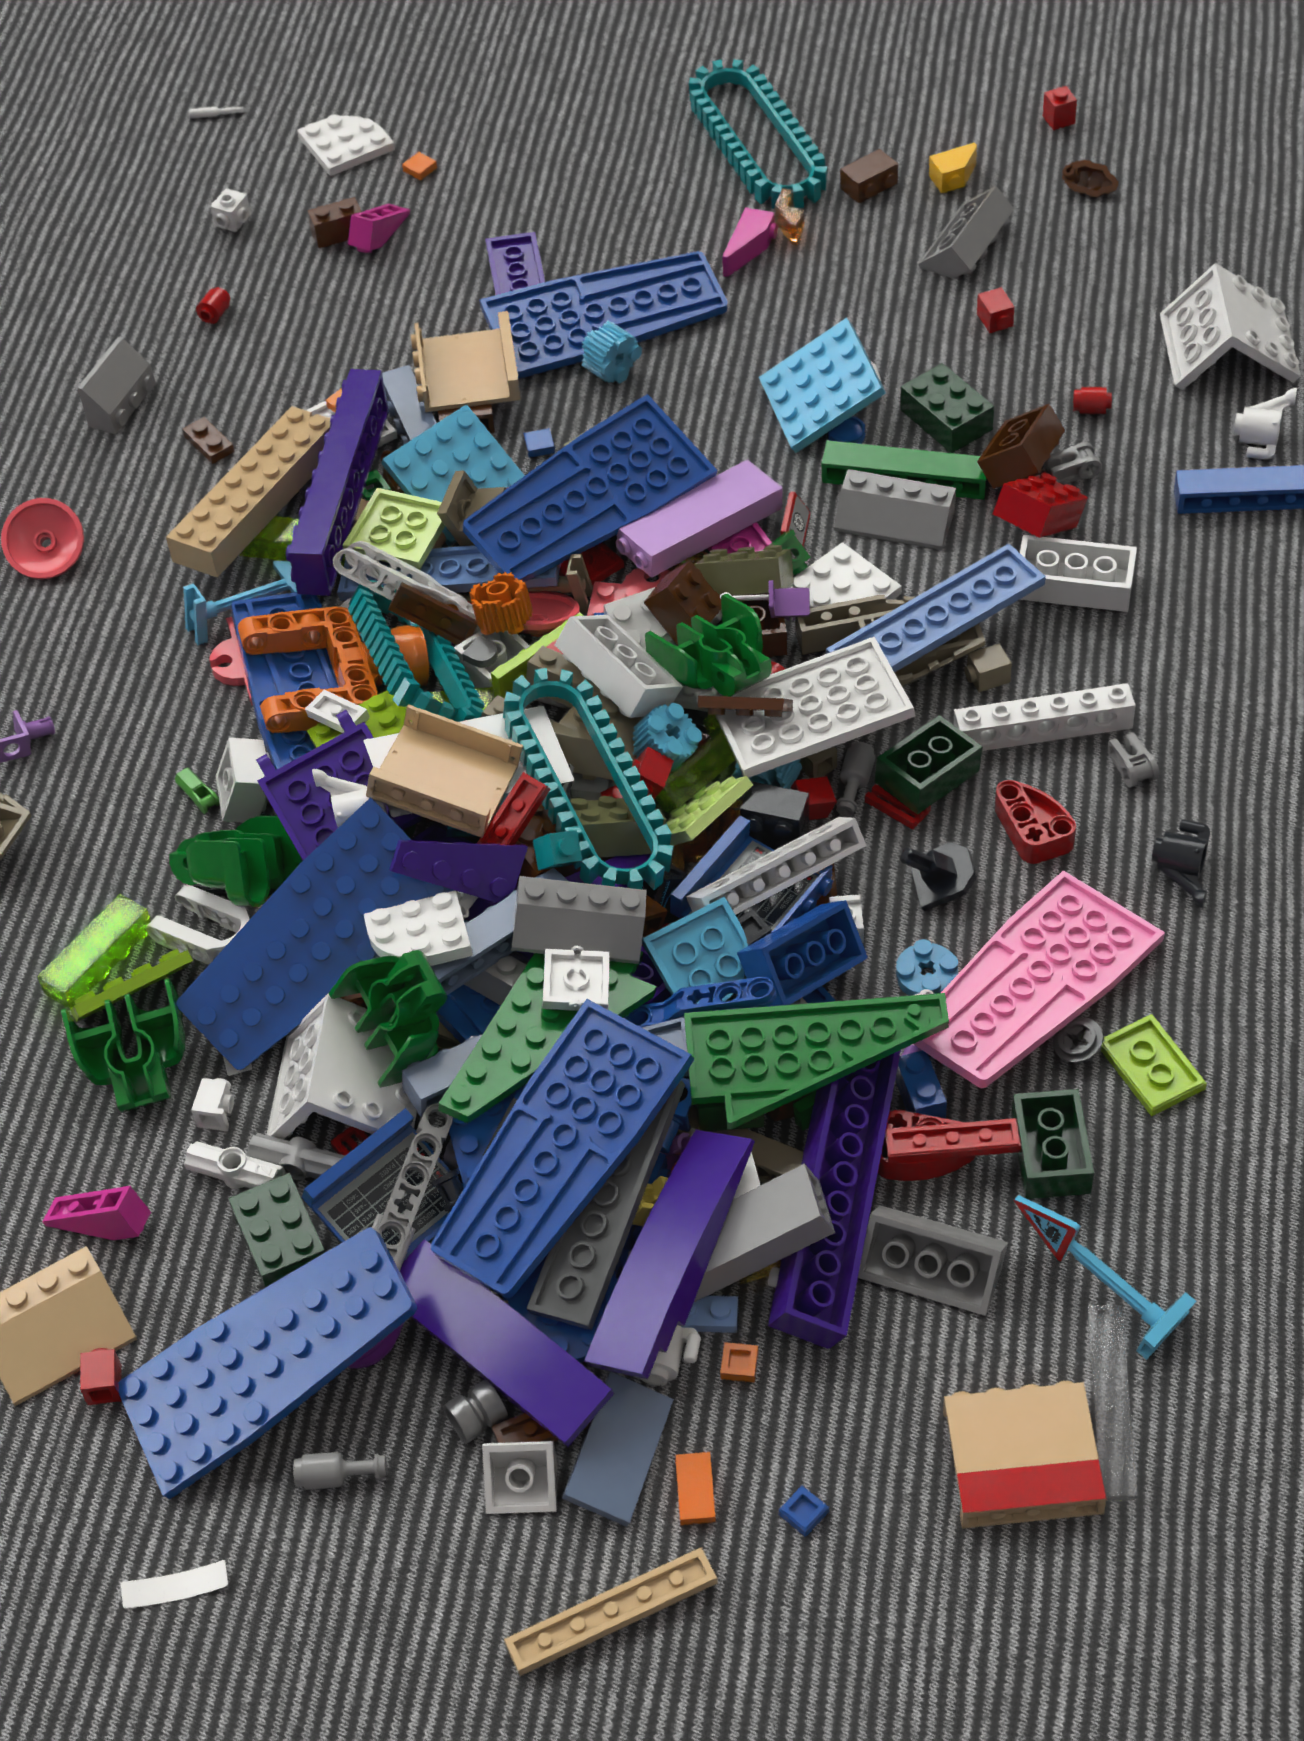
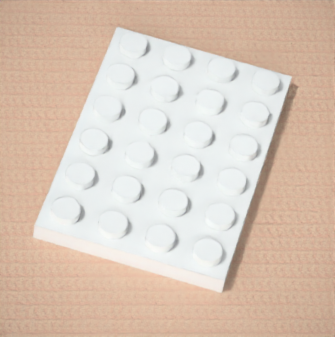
M875 637L773 673L763 681L731 696L793 700V712L783 711L782 717L764 716V711H754V716H737L736 710H726L725 715H715L743 775L748 778L916 716L912 703Z

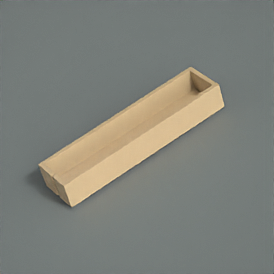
M291 406L166 536L172 562L218 578L312 477L313 469H317L319 451H323L325 433H329L330 418L319 414L312 416V412Z

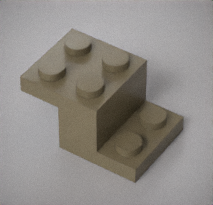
M465 470L455 471L437 515L460 546H474L462 530L464 520L505 491L506 488L477 489Z

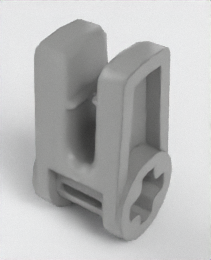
M1081 442L1075 446L1050 454L1051 457L1044 463V467L1048 473L1057 478L1056 482L1063 484L1095 477L1101 471L1102 464L1094 456L1095 451L1092 444Z
M1134 732L1126 735V750L1117 739L1114 738L1108 741V754L1128 787L1136 786L1137 782L1147 778L1154 780L1159 777V768L1154 756L1148 752Z

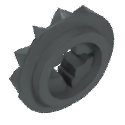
M1077 1017L1054 1035L1053 1048L1057 1056L1066 1064L1074 1062L1079 1066L1080 1062L1085 1060L1092 1062V1056L1096 1053H1101V1045L1105 1040L1102 1029L1097 1022L1090 1018ZM1083 1037L1087 1045L1079 1044L1075 1048L1072 1040H1081Z

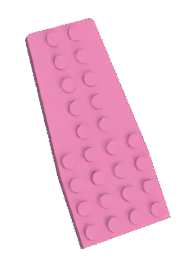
M1062 871L1010 917L941 992L945 993L949 1028L929 1036L914 1045L977 1087L986 1088L1110 992L1163 941L1165 932L1067 872Z

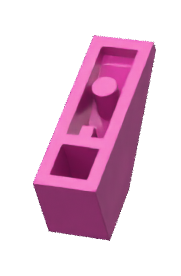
M388 203L351 215L348 245L357 247V251L363 253H371L372 250L382 247L410 215V209Z
M745 207L722 256L723 276L729 277L765 251L771 240L776 238L778 224L775 223L774 212Z
M131 1186L56 1197L42 1222L47 1227L109 1240H120L139 1237L151 1211Z

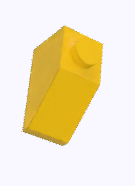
M974 142L929 156V177L941 194L965 186L976 166L977 144Z

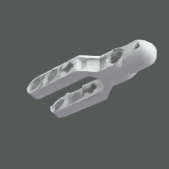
M356 541L348 548L337 552L334 556L333 565L338 573L391 601L395 595V589L398 590L401 582L448 606L449 604L456 605L460 612L476 620L472 604L463 596L442 586L429 574L367 542ZM361 547L366 552V555L359 553L354 548ZM343 554H345L348 564L353 567L352 569H346L341 565L340 559ZM379 560H386L391 565V568L379 563ZM366 574L377 579L378 581H369L366 577ZM477 626L473 635L480 631L479 626Z
M186 884L175 895V901L180 902L185 908L196 913L199 918L203 919L206 917L219 922L221 927L234 931L236 934L250 920L245 907L236 906L229 900ZM155 916L145 928L148 935L158 944L172 950L178 948L180 953L188 950L193 959L208 965L234 938L232 936L220 941L162 916Z

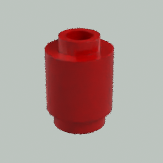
M221 287L210 289L196 306L199 318L209 324L217 323L230 306L231 298L229 293Z
M1081 387L1080 390L1074 389L1073 411H1080V414H1106V409H1111L1112 393L1107 392V387Z

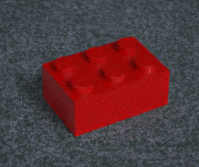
M1041 473V475L1029 476L1028 478L1004 483L993 515L1041 538L1077 528L1088 497L1081 494L1079 488L1069 484L1063 485L1056 482L1057 478L1055 476Z

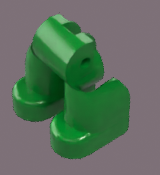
M729 594L721 596L722 624L715 626L702 617L695 615L691 617L692 628L683 622L676 625L678 646L651 631L645 633L646 651L682 686L695 689H709L713 687L722 696L731 697L768 678L772 671L771 659L762 654V629L758 615L752 608Z
M256 816L244 821L236 830H220L197 834L193 838L185 839L179 844L177 851L169 854L171 870L178 880L188 885L199 884L208 888L226 890L229 900L239 907H260L265 903L269 890L276 891L303 861L278 816Z
M410 951L402 954L400 958L396 956H383L357 962L344 971L329 992L331 999L360 993L368 1009L355 1026L357 1033L375 1029L364 1044L366 1050L389 1045L395 1058L377 1082L380 1088L402 1083V1070L414 1062H422L438 1053L436 1041L439 1035V1018L436 1011L444 1005L448 997L422 951Z
M169 978L164 979L170 1003L166 1007L157 1010H141L137 1007L129 993L124 995L138 1044V1055L133 1058L127 1059L125 1056L118 1012L110 999L105 1000L109 1022L95 1028L79 1027L66 1008L61 1010L69 1047L77 1065L85 1077L93 1084L113 1085L117 1107L121 1113L171 1099L172 1097L165 1068L174 1066L182 1060L185 1052V1031L182 1020L183 1013L176 1005L179 995Z

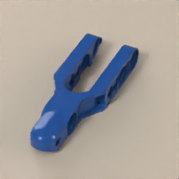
M767 977L685 987L679 989L664 1002L640 1006L625 1016L624 1019L642 1028L684 1017V1013L768 1006L775 1000L777 993L773 982ZM758 990H769V992L762 997L753 996L755 992H757ZM727 994H737V997L732 1001H722Z

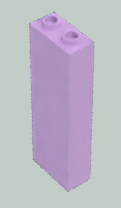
M747 459L714 476L656 511L619 528L616 540L617 549L621 554L626 555L632 560L637 568L643 570L652 578L781 510L783 488Z

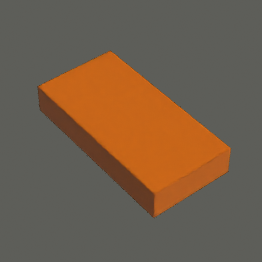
M710 1452L675 1455L680 1524L716 1522Z

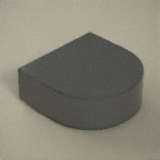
M479 635L462 653L463 661L480 668L491 666L498 658L497 647L494 642Z

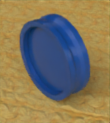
M851 416L828 432V440L862 444L865 440V424L858 417Z

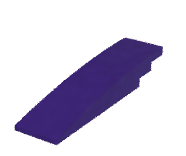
M702 1130L694 1131L657 1198L613 1290L584 1360L589 1366L639 1378H649L658 1352L667 1353L676 1326L685 1327L755 1142L753 1139Z
M424 1239L406 1258L400 1269V1273L417 1304V1311L411 1318L484 1380L486 1379L518 1409L529 1415L545 1430L547 1429L569 1447L615 1394L613 1390L483 1284L437 1257L430 1248L431 1244Z

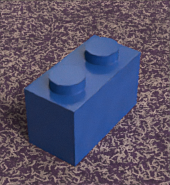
M921 1050L900 1056L895 1082L906 1110L946 1119L947 1101L928 1054Z

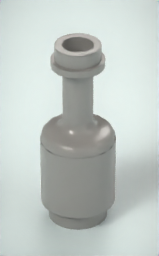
M855 742L847 749L840 773L841 781L846 785L843 798H839L836 803V811L840 815L852 816L854 814V811L857 809V803L854 801L857 789L863 788L869 783L875 762L873 747L867 743Z
M328 1452L303 1454L302 1458L294 1459L293 1462L295 1487H304V1490L341 1487L347 1476L375 1474L376 1479L387 1476L386 1455L374 1454L373 1460L347 1462L343 1459L341 1453Z

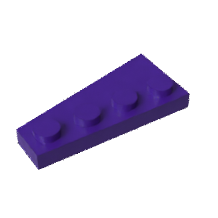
M398 840L389 870L499 903L515 890L528 846Z

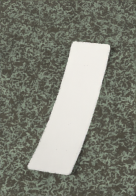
M221 1560L185 1572L121 1582L123 1607L132 1608L161 1604L226 1587L228 1585L226 1562Z

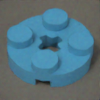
M926 939L918 940L913 946L905 949L896 962L898 985L908 996L918 994L924 989L931 990L934 994L941 993L958 975L957 957L947 948L931 943ZM922 968H931L934 974L926 973L922 975Z

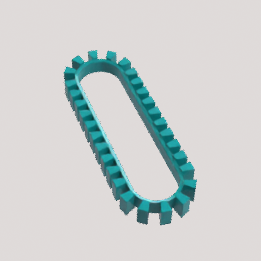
M722 59L712 61L713 71L710 73L704 66L695 70L696 78L690 77L689 81L691 109L694 114H697L699 121L703 122L704 128L707 132L709 131V135L713 141L715 140L718 148L722 149V154L725 158H728L729 164L734 167V171L740 176L743 184H747L750 194L755 193V200L762 205L770 196L772 209L782 210L783 200H793L794 210L804 208V196L806 195L813 203L821 198V190L826 191L827 188L825 157L822 153H819L815 143L812 144V139L809 135H806L804 128L799 126L798 120L793 117L790 109H786V104L783 100H780L779 94L774 91L771 83H767L765 75H760V69L753 64L745 72L743 60L733 59L732 68H723ZM724 83H733L745 87L806 169L809 177L800 183L792 185L776 184L767 179L708 96V90Z
M359 584L348 604L350 605L348 611L350 615H353L352 619L357 624L356 627L361 632L360 635L363 641H366L365 645L370 650L371 657L374 658L375 666L379 667L378 672L380 676H383L382 680L387 685L389 694L394 695L392 700L397 706L407 707L409 704L457 722L481 718L485 704L479 698L478 691L474 689L473 682L469 680L470 677L465 672L463 664L460 663L459 656L455 654L456 651L451 646V642L389 611L388 607L391 600ZM382 612L385 614L391 613L399 617L398 621L403 624L407 623L410 626L421 628L426 641L428 660L450 703L437 701L433 698V694L424 692L419 687L420 684L415 680L412 671H410L403 653H401L390 628L386 624L385 618L382 616Z
M547 668L535 669L534 685H531L521 675L513 681V693L506 692L503 718H505L504 730L509 739L512 738L513 742L523 745L520 761L523 767L526 766V773L551 789L543 800L542 805L545 810L548 809V816L552 824H556V832L577 830L583 861L577 862L573 866L575 869L581 867L580 878L584 883L591 884L600 876L602 878V885L615 886V884H627V888L642 889L643 879H645L648 885L655 890L663 883L664 871H670L674 845H670L672 833L667 823L663 825L664 818L660 810H655L656 803L652 795H648V788L644 780L640 781V773L636 765L632 767L633 760L629 752H625V745L621 737L617 738L618 732L614 724H610V717L606 709L602 710L603 704L599 696L592 697L593 686L585 679L576 689L573 688L574 672L561 669L560 681H548ZM542 697H557L568 701L576 708L651 850L652 855L644 864L629 869L616 868L605 863L597 855L524 713L525 708L532 701Z

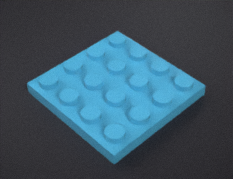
M845 318L759 376L789 445L795 453L886 394L848 318Z
M467 404L384 457L381 462L405 494L442 502L455 471L465 470L477 489L505 487L507 489L525 476ZM445 526L443 529V533L446 536L445 543L450 547L457 541Z

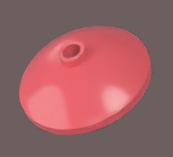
M36 498L20 504L9 514L2 528L1 546L5 558L19 573L34 579H51L67 572L77 562L84 546V531L78 516L66 504L55 499ZM50 539L51 544L48 547H43V542Z
M528 592L533 613L530 620L524 624V630L520 633L533 637L549 634L562 625L564 621L568 620L570 616H575L580 612L579 603L572 597L557 592Z

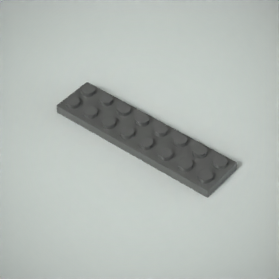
M680 1080L638 1143L548 1253L527 1306V1310L531 1314L592 1330L684 1090L685 1084L682 1080Z

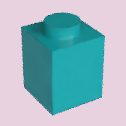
M577 830L549 833L533 839L538 870L566 867L583 861Z

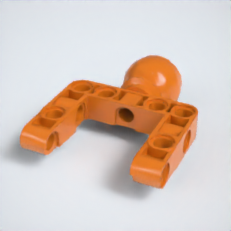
M334 606L278 612L269 615L246 617L239 622L237 628L244 651L250 655L326 648L339 686L328 689H320V687L285 692V695L266 698L261 703L260 708L266 729L269 732L307 731L320 723L308 717L305 708L323 690L329 691L357 705L378 695L376 685L378 687L381 686L383 676H380L378 672L379 667L375 666L374 658L371 657L370 650L367 649L365 642H361L356 624L352 619L353 615H350L347 608ZM401 625L390 629L401 653L404 655L405 661L409 665L410 671H412L415 680L420 684L419 687H425L429 679V660L426 641L421 628L418 626Z

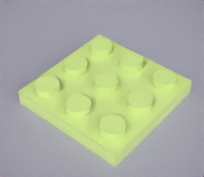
M377 488L343 543V549L348 548L356 541H364L420 570L445 528L444 523L437 515L442 502ZM361 547L354 548L359 553L366 555V552Z
M731 776L722 783L716 781L708 787L702 785L690 795L693 798L687 804H680L670 813L672 818L666 822L672 833L670 845L691 841L753 786L749 778L743 776L734 779Z

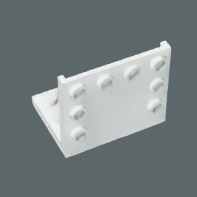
M1216 263L1211 266L1160 313L1175 386L1184 390L1232 347L1294 383L1301 377L1283 302L1278 298H1272L1265 294L1260 287H1254L1247 283L1242 276L1234 275Z
M328 993L302 1019L301 1023L286 1036L267 1130L268 1136L280 1139L290 1137L295 1128L300 1124H304L312 1112L373 1134L406 1108L414 1117L411 1124L414 1128L417 1111L402 1089V1083L380 1088L377 1083L395 1058L389 1045L366 1050L364 1044L375 1029L357 1033L355 1026L367 1011L366 1008L341 998L331 999Z

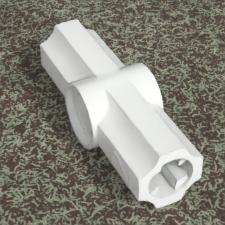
M198 1141L190 1144L186 1151L184 1162L187 1170L221 1179L228 1187L233 1189L243 1187L254 1188L285 1174L283 1166L246 1156L243 1150L238 1147L222 1149Z

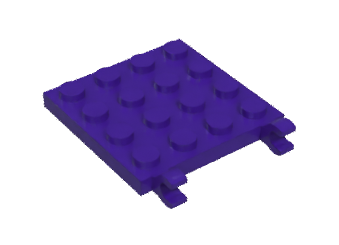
M347 710L336 715L344 733L283 767L275 770L267 754L256 759L264 774V777L257 781L302 860L308 857L338 828L332 808L331 794L321 786H316L312 769H320L328 776L367 786L369 774L373 768L364 740L374 737L365 722L356 726ZM386 804L388 816L403 831L422 821L421 816L414 813L392 817Z

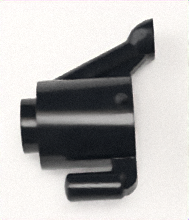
M1181 820L1179 830L1198 835V837L1166 831L1163 838L1157 837L1155 840L1152 861L1158 862L1157 869L1165 873L1192 895L1194 903L1203 909L1207 891L1203 890L1198 879L1202 874L1205 864L1210 829L1203 823Z

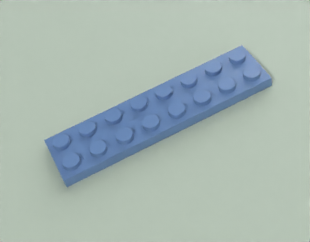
M1007 544L828 647L826 654L875 637L895 673L1045 585L1046 576L1014 547Z
M475 545L432 548L420 569L429 574L439 584L455 593L471 592L470 589L473 588V585L480 583L482 586L483 583H488L487 581H493V576L499 573ZM345 559L344 568L352 569L353 567ZM379 561V563L391 568L389 563ZM561 564L526 581L527 588L557 586ZM366 574V577L369 581H378L377 579ZM341 575L337 591L340 601L352 598L359 583Z

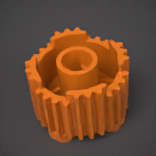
M504 572L503 574L498 573L494 575L493 581H487L488 583H483L482 586L480 583L473 585L469 594L481 633L491 635L495 632L499 633L502 631L504 633L508 631L509 634H517L524 630V624L530 620L533 613L525 582L518 578L515 579L512 572L508 574Z

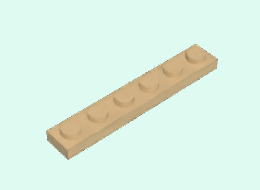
M700 1547L504 1639V1642L519 1676H522L717 1584V1577Z

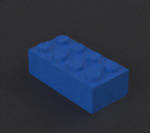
M846 900L821 904L737 952L747 979L767 977L773 982L777 997L768 1006L790 1005L868 958ZM758 990L757 992H755L753 996L762 997L769 992V990Z

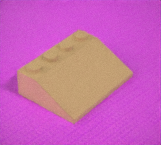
M87 1246L0 1292V1380L14 1406L79 1372L80 1353L91 1352L97 1348L115 1349L117 1351L137 1340Z

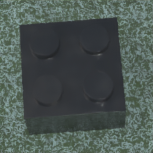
M751 781L753 786L746 791L740 808V815L750 820V837L776 850L809 833V793Z

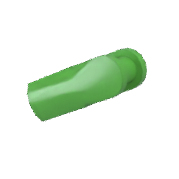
M185 768L176 774V784L192 799L203 814H206L208 808L214 804L216 806L220 805L216 793L204 784L190 768Z

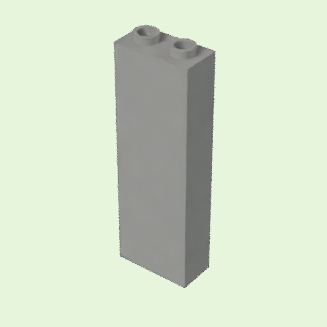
M805 1164L733 1199L694 1302L835 1233L820 1182Z

